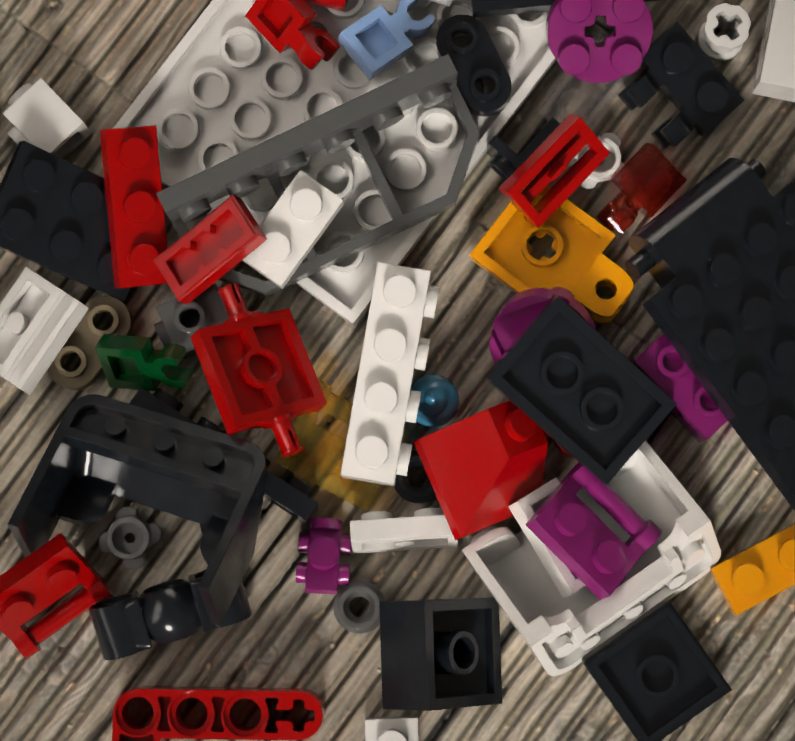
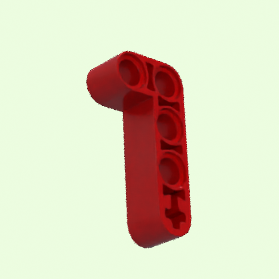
M143 686L127 691L115 703L112 741H167V739L302 740L308 739L317 732L324 721L325 708L319 695L312 690L304 688ZM135 697L145 698L153 707V720L147 726L136 725L129 717V703ZM196 698L206 706L207 719L202 726H189L182 719L180 710L185 699ZM270 698H278L276 710H290L296 705L298 699L304 700L305 709L314 710L315 717L309 718L305 722L304 728L296 727L295 718L279 717L275 721L277 729H271L269 724L273 710ZM239 699H251L260 707L261 719L255 727H243L235 720L233 709Z

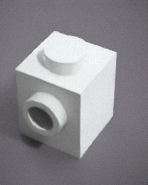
M41 78L34 85L28 83L20 87L9 99L8 105L10 107L3 113L14 126L7 134L17 144L19 141L24 140L62 159H65L92 134L85 123Z

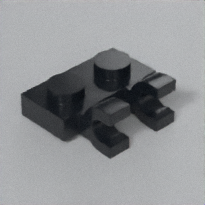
M678 22L668 27L650 44L641 64L645 71L618 94L630 110H634L637 106L639 108L643 107L661 89L677 107L678 110L651 133L664 149L670 145L676 147L692 131L693 127L701 136L708 135L744 101L741 95Z

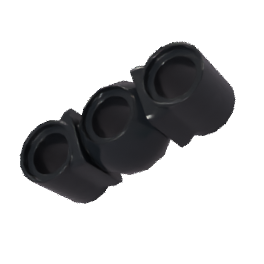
M206 569L196 574L188 575L189 582L183 579L170 580L145 589L140 597L138 591H134L130 594L114 596L91 605L88 609L103 659H120L136 654L144 649L153 648L152 640L159 644H165L187 638L197 633L201 625L204 632L211 629L230 626L249 618L252 612L243 581L239 585L221 626L210 622L198 589Z

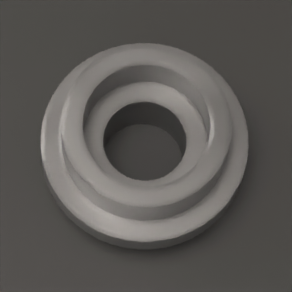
M350 582L349 586H343L335 597L333 605L335 618L349 632L357 634L370 632L380 625L379 601H385V597L381 590L370 582ZM355 597H364L369 601L370 611L366 616L356 617L352 614L350 603Z

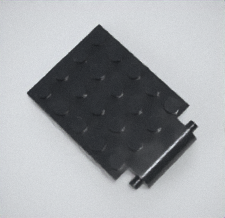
M728 158L629 238L628 244L636 254L625 262V268L636 279H639L649 271L661 289L642 305L795 511V179L772 196L760 180L766 175V170L758 160L752 159L746 164L740 159Z

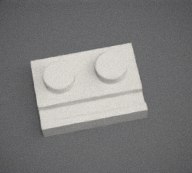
M27 267L24 268L0 304V376L31 395L89 308Z

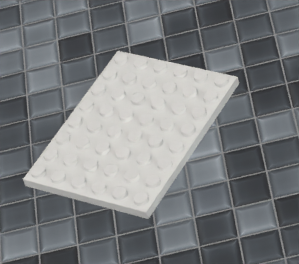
M212 0L113 129L156 125L161 182L165 186L170 187L438 59L436 51L438 29L445 20L452 16H472L471 0H453L450 7L430 0H418L416 6L407 11L411 19L416 21L423 20L426 16L433 14L435 21L430 31L419 38L407 37L413 44L410 53L370 81L339 42L340 48L330 61L326 62L322 59L316 68L311 70L300 61L292 48L279 53L245 17L256 0ZM348 0L345 12L308 3L317 13L310 22V25L328 32L337 41L341 31L380 5L392 16L395 14L400 0ZM549 11L476 18L484 25L509 74L511 94L504 109L495 115L482 117L471 113L480 134L465 179L487 152L488 142L494 136H499L556 61L546 38V19ZM458 33L452 39L453 43L461 48L467 47L472 43L471 37L466 33ZM486 78L480 79L475 84L476 89L482 94H489L495 89L494 83ZM448 98L428 108H424L422 103H419L402 111L404 118L386 129L376 131L374 126H371L362 131L403 215L446 195L466 139V134ZM355 143L335 153L328 154L326 149H323L306 157L308 164L300 170L344 200L343 207L313 246L317 256L392 221ZM300 170L280 177L285 190ZM267 177L258 180L260 184L258 189L241 197L259 226L278 201ZM230 195L210 203L212 210L205 214V216L228 199ZM438 215L296 282V284L354 326L370 306L377 263L381 262L400 266Z

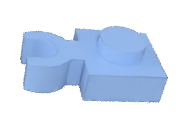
M400 0L395 14L392 16L380 5L340 32L337 41L369 81L410 53L413 44L407 37L419 38L430 31L435 21L433 14L426 16L423 20L416 21L411 19L407 11L416 6L418 0Z

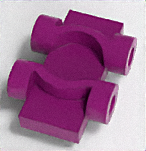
M312 518L310 532H299L298 553H308L307 562H297L296 583H306L305 593L337 595L338 585L349 586L350 565L339 563L340 555L351 556V536L342 534L341 520L334 518Z

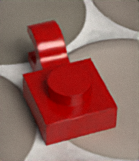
M256 0L245 15L279 53L292 48L300 61L311 70L315 69L322 59L326 62L330 61L340 48L332 35L310 25V22L317 13L305 0Z

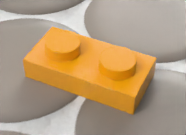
M795 523L710 568V572L733 615L737 616L795 585Z

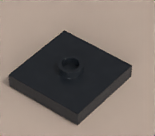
M671 602L663 604L582 662L637 741H661L732 690Z

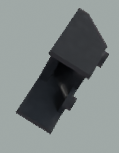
M89 394L76 399L66 410L8 522V526L26 558L49 541L59 519L76 525L92 524L106 514L115 496L206 525L207 527L201 538L200 549L203 559L208 566L198 589L210 622L221 626L254 554L267 481V465L261 449L250 441L106 396Z

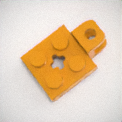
M547 185L531 204L535 206L552 187ZM568 199L562 203L540 228L530 225L524 218L525 215L518 211L510 202L469 254V259L516 294L533 288H566L574 295L575 300L586 308L594 322L603 325L610 324L629 300L634 288L633 281L626 271L603 255L615 240L616 235ZM546 235L551 236L554 239L551 248L556 254L550 259L545 256L539 260L531 256L533 247L528 243L532 237L542 240ZM600 288H607L612 291L614 297L605 300L600 298L596 291Z

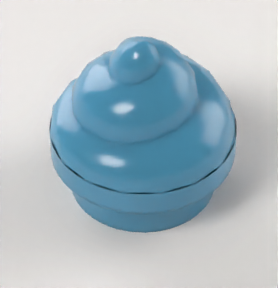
M426 375L412 384V390L421 392L417 415L418 423L427 427H439L452 420L459 407V395L456 387L450 380L440 375Z

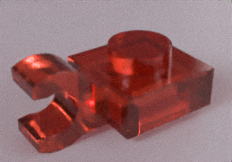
M645 143L611 179L621 191L603 207L596 217L611 232L615 229L619 234H622L633 224L638 216V211L644 216L653 217L687 179L654 144Z

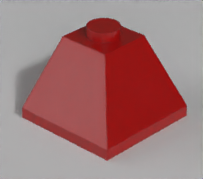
M510 401L488 408L413 442L455 541L513 517L508 506L536 490L543 483L548 448L546 436L541 428Z

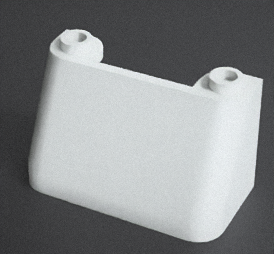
M646 440L608 484L645 521L651 519L662 530V534L643 553L609 597L599 600L585 586L576 593L563 598L523 531L515 535L508 527L496 528L490 526L478 532L471 540V543L462 549L469 563L550 676H558L575 668L706 575L711 570L710 568L718 563L721 557V549L711 520ZM583 488L580 489L576 495L625 544L630 535Z

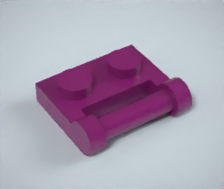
M577 463L525 524L599 600L609 597L643 553L662 534V530L651 519L645 521L609 484H602L580 463ZM581 488L630 535L625 544L576 495Z

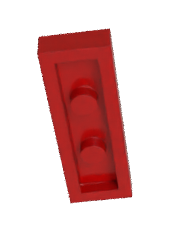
M156 125L100 130L114 287L129 288L168 284L153 261L168 248L164 209L156 194L162 191Z

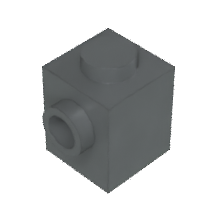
M216 283L212 284L188 305L179 302L175 297L156 307L162 320L155 323L154 327L164 346L168 344L184 346L186 353L183 359L197 354L190 337L198 329L222 324L228 319L223 302L218 294L219 288Z

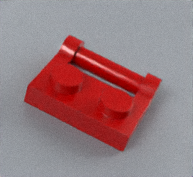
M59 533L0 575V630L14 643L19 652L28 659L41 650L40 643L84 613L91 605L114 597V594L102 576L64 535ZM79 584L84 586L28 627L25 625L26 622Z

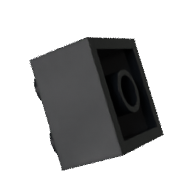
M494 597L379 601L383 709L432 711L502 704L499 604Z

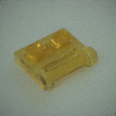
M319 380L327 405L318 412L299 416L294 423V428L304 449L297 454L284 458L281 456V451H279L274 462L367 512L382 484L343 478L340 474L346 440L315 424L321 411H324L349 425L353 403L333 393V386ZM405 426L402 443L406 442L411 432V428Z

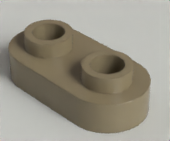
M98 296L85 304L89 308L47 370L55 383L69 390H82L91 386L103 372L95 350V346L103 334L131 336L133 317L128 307L119 299L112 296ZM105 312L111 313L113 316L112 326L104 331L98 330L96 326L97 317ZM73 353L78 354L81 358L80 367L76 371L67 372L64 368L65 358Z

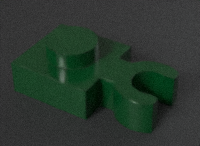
M103 334L95 346L110 388L139 390L142 387L146 391H156L161 382L172 388H183L194 373L192 368L178 366L186 353L185 347L178 344H168L162 350L153 348L150 337Z

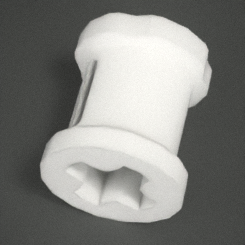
M728 3L717 5L708 12L706 21L698 32V45L709 59L727 61L734 58L740 52L743 43L749 36L751 21L748 13L742 7ZM717 26L722 31L730 28L733 31L731 39L727 35H722L718 38L714 34Z

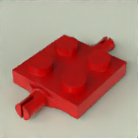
M239 284L226 285L218 290V294L221 297L228 319L222 324L200 328L190 338L227 434L231 435L253 428L272 429L282 453L281 456L284 458L297 454L304 448L300 443L292 420L299 416L318 412L327 405V401L289 308L270 313L248 311Z

